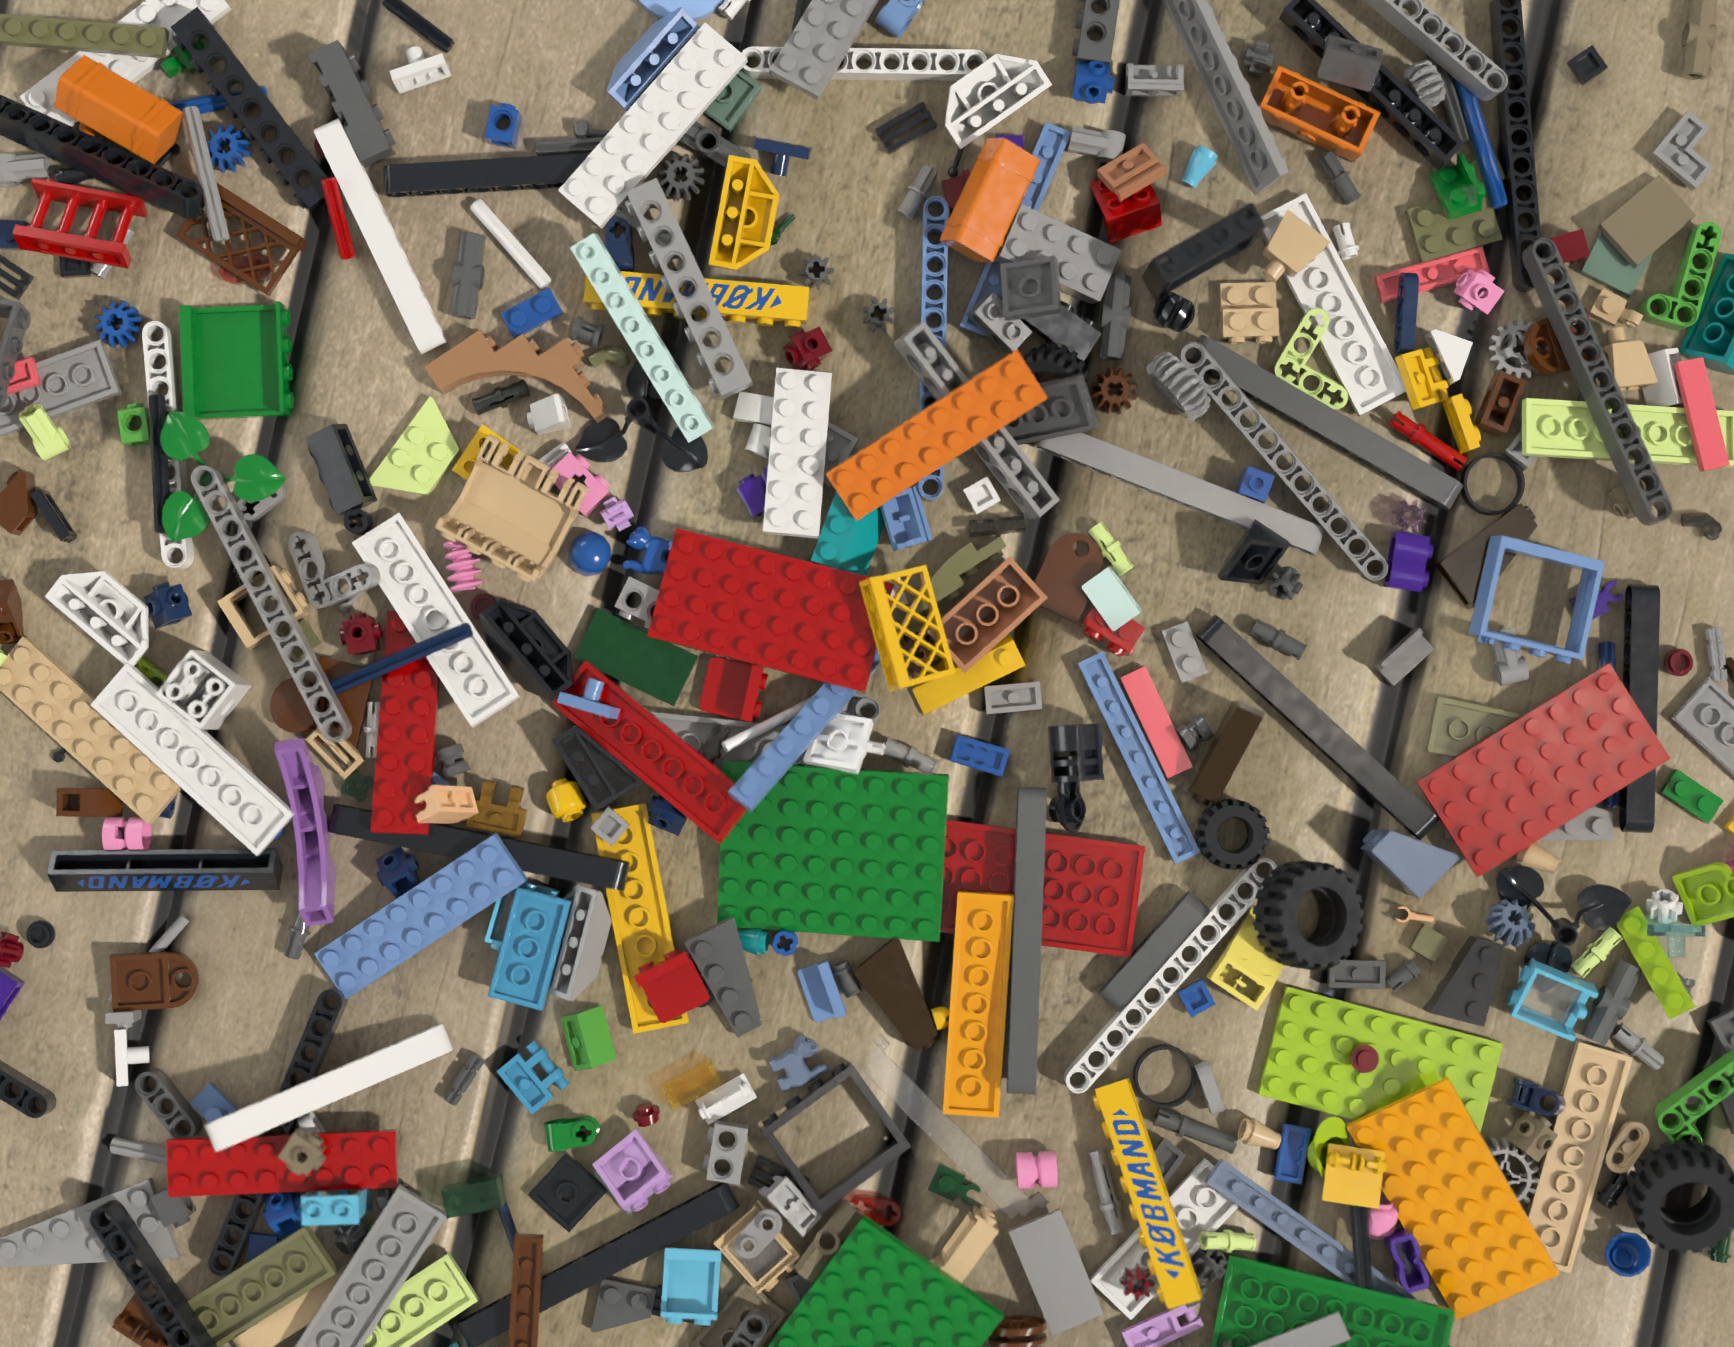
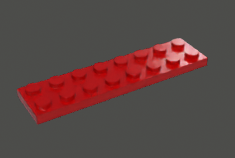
M387 610L384 657L417 643L398 613L393 610ZM426 657L382 675L371 818L372 833L429 835L430 823H418L416 817L420 811L426 809V801L415 803V799L420 794L430 790L429 787L433 784L440 678Z
M585 660L572 677L573 685L565 690L564 693L583 697L588 678L602 681L604 686L599 703L619 708L618 719L607 718L557 703L558 697L552 705L716 842L722 843L747 811L746 808L729 796V790L736 782L603 672Z
M397 1129L316 1132L315 1134L323 1139L322 1143L327 1146L323 1152L326 1159L318 1171L312 1169L307 1176L303 1173L301 1175L295 1174L287 1168L286 1162L278 1158L293 1134L255 1135L215 1152L209 1137L168 1139L166 1141L168 1197L397 1188Z

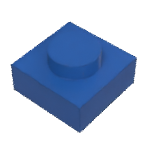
M1199 979L1177 991L1190 1017L1215 1005L1203 979Z

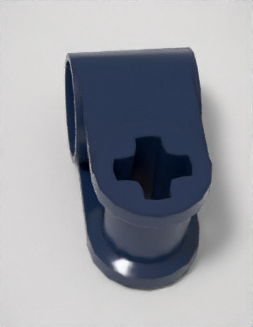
M619 217L612 218L608 221L605 228L606 248L620 271L634 272L635 259L632 229L625 219ZM617 225H621L623 230H626V232L621 233V238H617L612 233V231L617 230Z
M1514 1077V1090L1511 1099H1508L1506 1104L1545 1116H1556L1563 1112L1566 1102L1561 1093L1539 1086L1537 1083ZM1548 1095L1553 1096L1556 1101V1106L1552 1111L1547 1110L1544 1106V1100Z

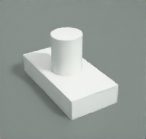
M417 46L411 47L406 51L408 65L389 71L399 94L452 76L442 53L425 59L422 49Z
M115 1028L117 1087L128 1086V1064L150 1063L149 1046L128 1047L127 1028Z

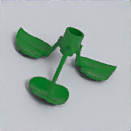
M170 412L161 432L160 441L164 452L169 457L179 461L187 460L192 455L200 466H207L197 454V452L207 449L210 444V437L206 427L198 419L187 413ZM256 454L246 455L237 461L234 467L236 476L226 478L225 474L220 471L227 484L236 481L234 484L235 495L249 502L263 500L271 496L286 481V477L269 460ZM206 472L202 477V484L205 487L212 482L213 477L210 472ZM177 491L166 500L162 511V522L164 530L171 541L176 542L195 537L208 527L210 517L202 502L197 501L199 499L197 493L192 498L185 491Z

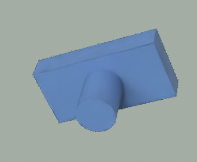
M592 678L587 680L583 697L560 692L557 703L616 720L620 712L619 708L599 703L604 682Z
M213 1082L209 1083L190 1102L208 1123L239 1110Z

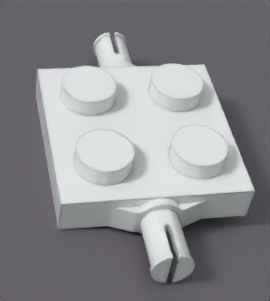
M838 713L806 749L803 761L806 765L832 768L859 774L863 758L867 752L883 755L885 743L870 741L874 725L872 719Z

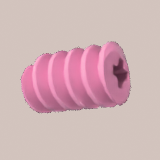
M450 540L443 544V548L452 550V552L444 555L446 560L453 561V563L446 566L447 571L454 572L453 575L447 577L448 582L455 583L454 586L449 588L451 592L473 590L476 586L483 583V580L474 578V575L482 572L480 568L473 567V564L479 562L480 558L472 556V552L465 548L466 544L459 540H456V542Z

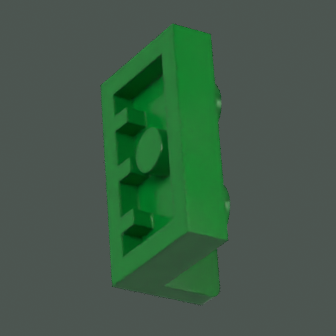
M1464 153L1457 154L1456 165L1430 172L1429 180L1449 220L1482 210V201L1486 197L1485 187L1481 181H1477L1473 163L1467 161Z

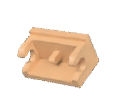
M432 785L429 787L430 790L420 794L415 799V803L426 801L427 804L426 809L416 815L418 823L458 824L479 813L472 787Z

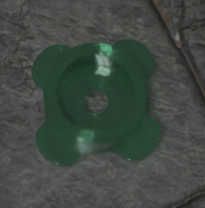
M355 770L346 779L345 784L341 786V791L344 795H350L355 797L356 801L363 802L367 798L366 793L368 789L374 785V780L372 777H365L358 770ZM356 783L360 784L359 788L355 787Z

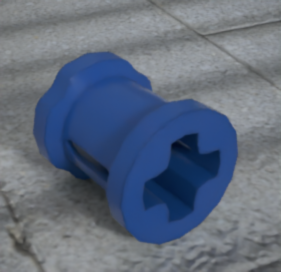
M778 931L772 943L773 949L777 954L783 956L794 953L798 946V937L795 932ZM784 935L786 939L792 938L793 941L790 943V949L778 945L781 941V936Z

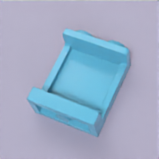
M665 1247L660 1317L666 1318V1323L683 1324V1319H694V1325H711V1320H717L721 1262L720 1250Z

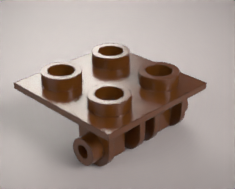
M134 1293L122 1313L114 1320L112 1328L141 1347H167L169 1342L137 1294ZM167 1306L168 1311L171 1313L172 1309Z

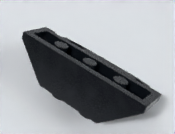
M499 599L479 614L489 649L524 690L552 701L559 696L560 692H564L573 685L571 652L536 610Z

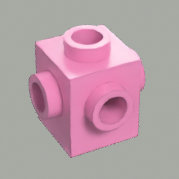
M1469 269L1468 272L1463 273L1456 282L1457 287L1453 293L1461 297L1458 302L1465 308L1472 311L1475 307L1477 310L1488 314L1504 293V290L1492 283L1495 278L1488 272L1481 269L1478 273Z

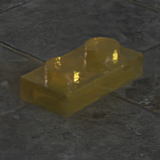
M709 1058L661 1084L660 1087L674 1111L723 1084V1081Z

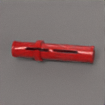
M1399 410L1394 414V417L1400 420L1402 424L1394 419L1390 420L1388 426L1393 427L1408 437L1407 441L1411 444L1417 443L1456 472L1463 466L1453 459L1455 458L1463 464L1467 461V456L1462 455L1441 441L1435 435L1425 430L1423 424H1416Z

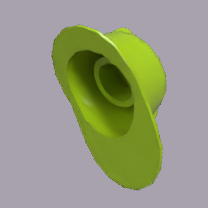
M1335 1116L1328 1117L1321 1122L1307 1151L1311 1167L1318 1171L1323 1179L1325 1177L1328 1144L1349 1146L1346 1124L1341 1118Z

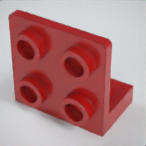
M1094 605L1080 625L1085 629L1084 635L1095 642L1101 639L1108 644L1106 649L1118 657L1132 655L1134 645L1145 630V627L1131 619L1117 630L1112 631Z

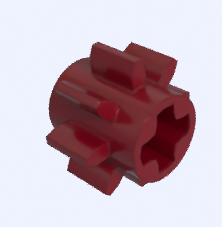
M0 932V966L10 968L12 962L17 963L22 958L24 945L22 942H18L19 936Z
M1136 1263L1135 1269L1129 1270L1125 1267L1126 1276L1119 1279L1120 1284L1127 1285L1123 1290L1124 1295L1127 1296L1132 1293L1136 1301L1139 1300V1296L1144 1294L1150 1297L1148 1292L1149 1286H1155L1153 1280L1147 1279L1151 1275L1150 1269L1148 1268L1143 1272L1138 1263ZM1135 1277L1141 1280L1142 1285L1140 1287L1136 1284L1133 1285L1132 1280Z

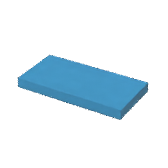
M522 887L516 888L488 997L541 1011L544 1009L572 903L571 900Z

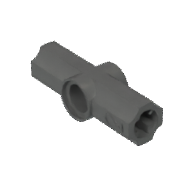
M696 121L679 140L699 152L703 158L711 159L725 169L727 168L729 155L744 158L751 157L746 151L719 136L714 129L706 128ZM707 138H712L716 141V145L712 149H704L701 146L702 142Z
M461 232L458 260L454 263L452 272L454 292L451 316L476 319L479 290H482L485 270L482 264L486 240L485 235Z
M1117 273L1111 274L1106 286L1105 303L1102 304L1100 316L1102 332L1099 358L1110 361L1123 360L1126 331L1129 329L1131 315L1129 298L1132 276Z
M1618 960L1606 985H1603L1598 990V996L1594 998V1009L1581 1033L1582 1035L1604 1046L1606 1045L1617 1021L1626 1015L1630 1007V995L1642 974V970L1622 960Z

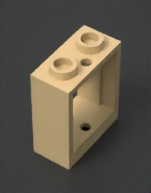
M275 565L271 566L270 568L275 578L296 609L293 612L296 619L299 621L310 614L306 608L309 603L300 591L296 592L291 585L294 580L286 568L281 569ZM263 573L253 578V582L257 587L261 586L265 580ZM243 584L218 600L217 603L246 648L255 649L272 637L268 629L257 635L237 602L249 595ZM283 622L279 627V632L290 626L289 623Z

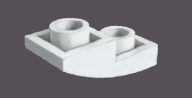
M739 392L733 418L736 421L757 423L771 428L773 397Z

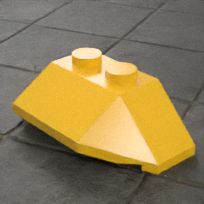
M733 155L728 157L709 266L736 271L770 249L779 194L755 159Z

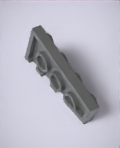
M735 915L685 939L684 943L737 1038L761 1026L762 1020L752 987L748 965L745 960L741 938L738 933Z

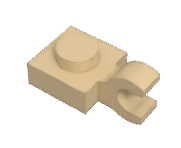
M1605 288L1600 290L1588 312V315L1612 327L1617 321H1620L1631 328H1635L1643 317L1639 312L1624 308L1628 300Z

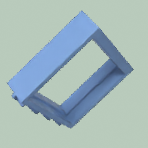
M1503 535L1490 536L1468 635L1478 637L1477 642L1494 645L1495 641L1504 643L1503 648L1520 652V648L1529 649V655L1546 658V654L1554 655V661L1570 664L1571 660H1583L1605 561ZM1504 551L1582 570L1565 648L1487 629Z

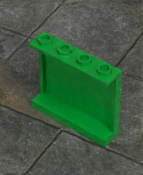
M275 301L274 305L194 308L191 305L179 306L183 413H187L198 420L290 416V409L294 407L293 393L289 392V381L293 379L292 365L288 364V353L292 351L290 336H287V326L291 323L289 309H286L283 303Z

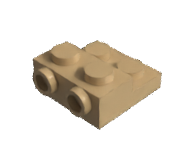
M1276 282L1219 284L1220 340H1228V344L1231 345L1244 344L1245 340L1256 339V344H1268L1273 342L1272 339H1276L1279 336Z

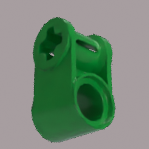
M592 1116L570 1119L561 1118L545 1122L544 1129L548 1152H558L590 1145L600 1132L599 1122ZM584 1125L586 1130H591L588 1136H586L585 1132H580Z

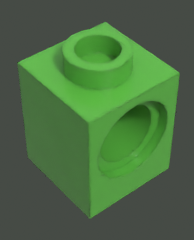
M142 403L126 405L124 410H117L121 444L129 447L150 444L149 409L143 407ZM140 417L142 425L140 429L133 431L132 422Z

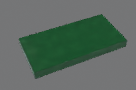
M598 608L574 659L581 662L586 660L601 672L675 706L699 656L672 643L649 638L647 631Z

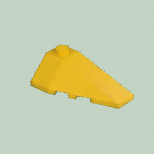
M1008 634L966 673L953 662L956 674L919 683L912 689V692L925 715L1025 666V663L1011 635ZM943 660L936 666V671H946Z

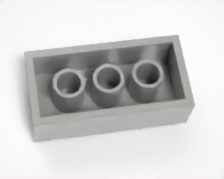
M1020 204L1004 237V243L999 248L994 261L1004 264L1056 256L1058 259L1060 291L1092 305L1101 301L1121 250Z

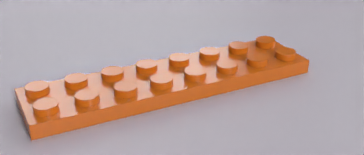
M1016 349L827 471L826 476L856 521H858L1048 397Z

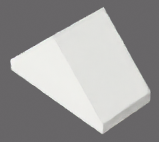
M1437 329L1426 334L1425 338L1429 346L1432 347L1435 357L1438 356L1441 363L1439 367L1448 386L1460 380L1473 342Z

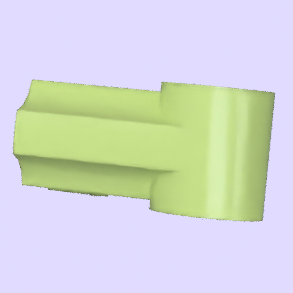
M33 403L19 413V420L32 437L34 447L41 459L46 461L71 449L65 432L61 427L54 425L41 404Z

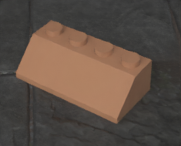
M1011 556L941 618L952 661L964 673L1048 598ZM929 629L926 633L936 642V632Z

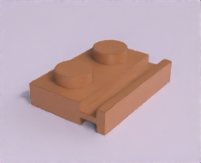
M1141 143L1097 169L1098 178L1113 194L1116 193L1118 199L1122 201L1167 175V168L1159 162L1157 156L1144 143Z

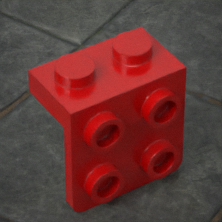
M1100 179L1091 183V190L1104 216L1106 236L1109 243L1162 226L1160 202L1151 184L1120 201L1116 193L1113 194Z
M712 657L707 668L699 705L700 710L753 722L754 717L759 718L762 701H758L760 690L765 691L768 674L764 673L765 668Z
M678 948L663 955L665 960L654 964L652 960L638 967L639 973L634 976L638 987L642 986L661 1023L668 1022L708 1002L710 998L687 949L682 952Z

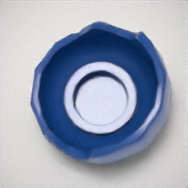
M594 531L581 533L570 545L568 553L569 563L576 573L583 576L598 575L610 561V544L603 535Z
M1624 1232L1616 1235L1607 1243L1604 1260L1609 1269L1617 1275L1633 1277L1643 1272L1651 1262V1249L1647 1241L1637 1233Z

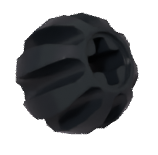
M1167 292L1160 296L1155 303L1153 310L1154 319L1157 323L1175 332H1181L1187 329L1193 322L1195 306L1190 300L1174 292Z

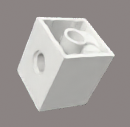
M190 650L184 659L173 669L167 681L156 695L199 729L218 730L252 685L211 653Z

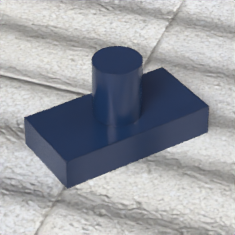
M756 137L754 149L774 153L770 173L775 175L787 176L790 156L807 160L811 157V147Z

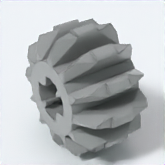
M1429 60L1416 62L1404 70L1403 81L1405 86L1428 108L1438 105L1439 102L1445 99L1446 89L1444 81L1441 79V74L1438 73L1436 66L1432 65Z

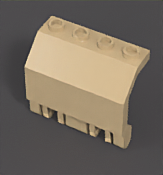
M489 434L477 455L476 464L458 500L447 515L439 518L435 528L441 530V535L446 539L454 542L459 540L466 544L465 548L477 555L483 553L490 557V561L494 565L504 569L507 566L516 571L515 575L518 578L527 582H531V580L535 582L542 577L559 552L579 513L589 487L577 482L572 490L575 480L569 477L564 482L560 494L553 493L551 489L558 479L559 471L553 468L549 473L550 466L530 455L524 460L526 453L519 451L514 456L510 468L502 465V462L509 451L510 445L506 442L501 444L499 438Z

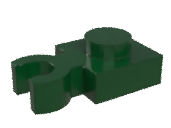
M939 1163L928 1186L929 1191L952 1202L956 1195H959L962 1201L969 1206H973L975 1202L966 1196L969 1190L980 1192L981 1188L976 1183H963L965 1174L942 1163Z

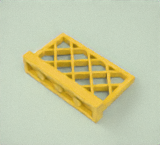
M926 565L872 577L859 582L889 692L956 674ZM912 574H920L922 586L919 592L907 585ZM891 580L900 586L894 598L885 592L884 581ZM904 589L915 596L910 608L898 601ZM920 600L928 604L930 610L926 619L914 612ZM895 606L907 613L901 625L893 621L891 613ZM911 617L923 623L918 635L906 629ZM928 627L936 632L937 640L934 646L922 639ZM902 634L914 640L909 653L900 647L899 640ZM919 644L931 651L925 663L913 656ZM935 654L943 659L946 671L938 672L930 667ZM910 661L922 668L918 677L909 680L906 669ZM926 671L931 674V675L924 676L925 673H926Z

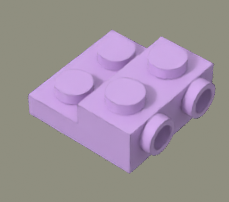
M637 1129L592 1164L622 1209L629 1212L632 1210L637 1212L643 1209L649 1202L647 1198L654 1192L659 1194L665 1191L670 1186L669 1180L673 1177V1174L659 1154L653 1151L644 1136Z

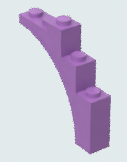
M303 738L275 742L274 751L286 785L290 808L295 813L292 820L298 861L299 912L305 926L333 923L336 867L329 852L330 832L328 830L330 823L324 811L325 781L319 766H314Z

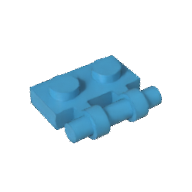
M535 1040L526 1047L532 1054L530 1059L526 1061L519 1052L496 1071L531 1115L555 1096L548 1088L552 1083H555L560 1090H563L570 1084L563 1076L564 1071L553 1064L547 1056L549 1053L544 1047L541 1049ZM537 1063L548 1074L544 1080L532 1068Z

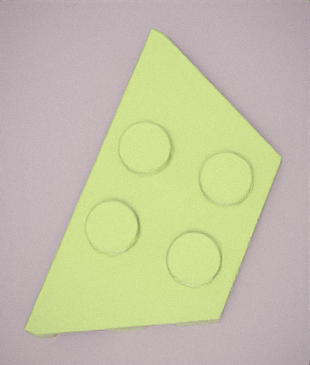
M432 397L428 398L369 479L372 486L429 495L459 455L461 449L454 439L446 420L443 418L436 401Z

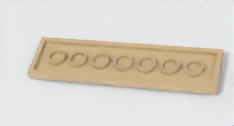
M23 636L0 667V691L147 824H153L182 788L91 706L92 702L96 699L28 637Z
M1580 1041L1575 1042L1561 1091L1566 1102L1565 1109L1561 1114L1554 1116L1551 1130L1558 1136L1554 1140L1551 1149L1542 1157L1537 1174L1539 1182L1534 1184L1536 1193L1531 1195L1526 1212L1557 1269L1570 1274L1633 1059L1630 1056Z

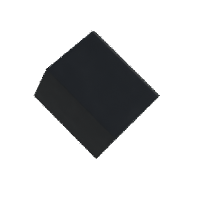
M1255 519L1226 557L1217 577L1219 580L1261 585L1291 544L1288 540Z

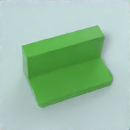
M602 1006L560 1017L574 1071L591 1069L616 1059Z

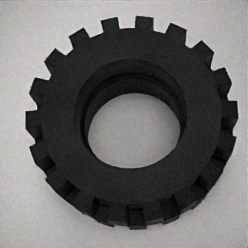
M1051 342L1049 346L1046 343L1040 344L1038 348L1034 347L1023 359L1038 383H1041L1038 377L1039 371L1051 372L1058 379L1083 374L1084 379L1088 377V371L1082 369L1085 365L1083 359L1078 360L1076 358L1078 353L1076 351L1072 353L1067 351L1069 347L1064 344L1061 348L1054 342Z
M1224 799L1217 804H1211L1210 808H1206L1202 812L1203 816L1198 818V828L1195 829V835L1198 840L1196 841L1197 846L1202 851L1201 854L1209 862L1221 868L1236 870L1248 868V865H1254L1258 862L1259 856L1263 857L1266 852L1264 848L1269 844L1267 834H1270L1269 827H1266L1265 824L1267 821L1259 813V809L1253 807L1248 802L1236 799ZM1227 818L1240 819L1247 828L1246 842L1236 851L1223 849L1217 841L1218 827Z

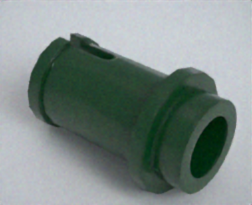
M1731 1235L1724 1241L1722 1239L1717 1241V1246L1708 1251L1710 1260L1720 1263L1728 1262V1258H1731L1729 1254Z

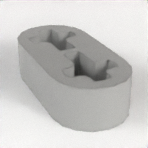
M283 484L276 491L277 496L275 498L269 496L259 500L260 503L253 508L255 511L253 515L244 513L247 509L245 504L249 501L239 499L237 505L245 520L256 521L277 506L285 498L286 488Z
M1204 1061L1194 1065L1196 1076L1210 1114L1214 1115L1225 1111L1209 1063Z

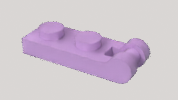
M1186 1304L1166 1309L1121 1330V1333L1128 1347H1160L1201 1328L1204 1324L1201 1317L1195 1313L1194 1308L1196 1306L1187 1308ZM1184 1314L1187 1321L1180 1325L1176 1317Z

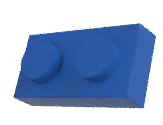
M547 288L500 314L515 339L521 334H526L564 313L551 289Z

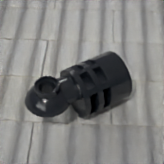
M1101 724L1048 727L1051 783H1057L1058 797H1054L1050 801L1049 815L1053 822H1059L1066 830L1076 832L1080 829L1086 814L1085 802L1080 793V782L1104 780Z

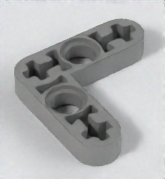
M310 531L294 532L289 538V550L308 601L314 608L331 607L378 585L380 572L374 564L356 565L330 577L319 544L313 533ZM304 539L306 544L301 548L300 543ZM311 554V557L304 558V556ZM311 562L317 567L315 577H312L308 572V565ZM365 572L368 573L369 577L366 580L357 581L356 578L365 575ZM342 578L348 583L347 593L341 592L339 588V582ZM321 581V583L314 585V582ZM324 591L325 596L321 600L319 595Z

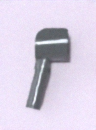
M586 120L574 122V133L577 138L605 137L609 133L607 130L589 129V124Z

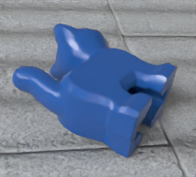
M638 527L630 533L629 540L626 543L634 549H645L642 562L629 559L623 562V568H631L636 572L644 574H664L667 564L665 554L670 553L673 539L665 540L660 537L651 536L647 528Z

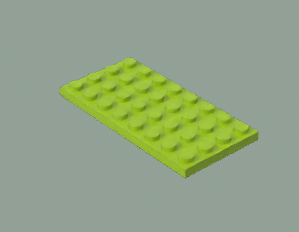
M1285 985L1257 1094L1356 1120L1448 1076L1479 1132H1481L1503 1043ZM1358 1045H1369L1378 1053V1065L1369 1073L1358 1072L1351 1065L1350 1054Z

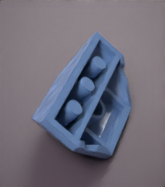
M681 7L652 24L617 63L606 91L628 111L700 29V26Z

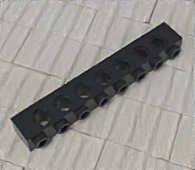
M1292 0L1279 17L1321 59L1324 56L1325 43L1329 34L1360 43L1316 0ZM1382 63L1371 91L1368 92L1351 87L1373 109L1381 112L1380 115L1437 170H1440L1465 144Z
M196 7L171 26V29L176 34L172 37L182 51L188 49L193 56L189 61L200 74L203 72L207 74L210 78V81L207 82L208 86L217 97L221 94L228 102L224 106L234 119L239 117L243 121L245 126L241 129L252 142L255 139L262 146L259 150L260 154L268 164L275 163L279 169L276 174L286 187L291 184L297 193L293 197L303 209L308 206L313 212L326 203L321 180L328 178L327 174L208 18ZM201 38H207V47L203 50H196L197 41ZM217 61H225L224 70L220 73H214V64ZM241 83L243 86L242 92L237 96H232L230 94L232 85ZM252 106L260 107V113L256 118H248L247 112ZM270 128H276V138L272 141H266L265 132ZM289 150L294 151V160L291 163L284 164L282 162L283 153ZM304 173H310L312 176L311 183L307 186H300V176Z

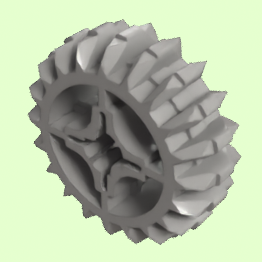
M1163 351L1150 361L1151 363L1146 367L1148 377L1161 395L1180 415L1194 421L1207 412V409L1212 405L1210 396L1202 386V383L1199 382L1197 377L1183 362L1172 353Z
M1491 1137L1488 1148L1500 1169L1509 1175H1505L1510 1185L1517 1184L1513 1190L1519 1201L1523 1200L1529 1203L1530 1199L1526 1196L1528 1191L1532 1194L1536 1193V1189L1531 1187V1183L1539 1182L1537 1177L1532 1176V1174L1539 1171L1537 1166L1530 1165L1534 1162V1159L1526 1155L1524 1151L1513 1143H1508L1505 1137H1501L1499 1144L1494 1137ZM1508 1154L1514 1156L1517 1160L1520 1173L1510 1170V1162L1507 1161Z

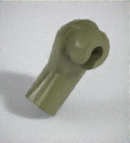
M606 345L587 356L594 368L606 361L615 362L619 368L626 367L630 363V358L627 356L628 352L624 348L613 345Z

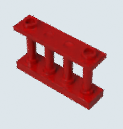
M32 178L31 184L37 197L40 199L31 224L27 226L16 224L12 234L19 249L129 269L132 259L126 244L123 243L133 215L145 218L147 216L143 199L130 193L120 194L59 183L52 179ZM51 201L67 203L58 229L55 231L41 229ZM78 206L94 208L85 235L69 234ZM105 211L121 213L113 239L109 241L96 239Z

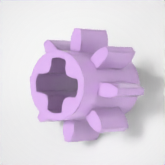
M614 496L603 502L606 508L600 511L610 530L617 527L620 532L631 526L628 519L634 517L624 498L617 501Z

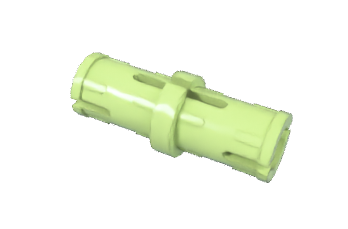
M1103 521L1088 531L1102 550V556L1107 557L1119 577L1134 567L1120 548L1122 544L1119 540L1115 541L1103 524Z
M1609 927L1593 944L1589 943L1586 946L1588 949L1570 965L1571 968L1584 979L1600 961L1604 962L1607 959L1606 955L1623 938L1612 927Z
M1223 1230V1232L1202 1231L1198 1239L1202 1250L1217 1249L1225 1253H1231L1232 1250L1253 1251L1256 1247V1239H1249L1255 1237L1251 1232L1234 1233L1232 1230Z

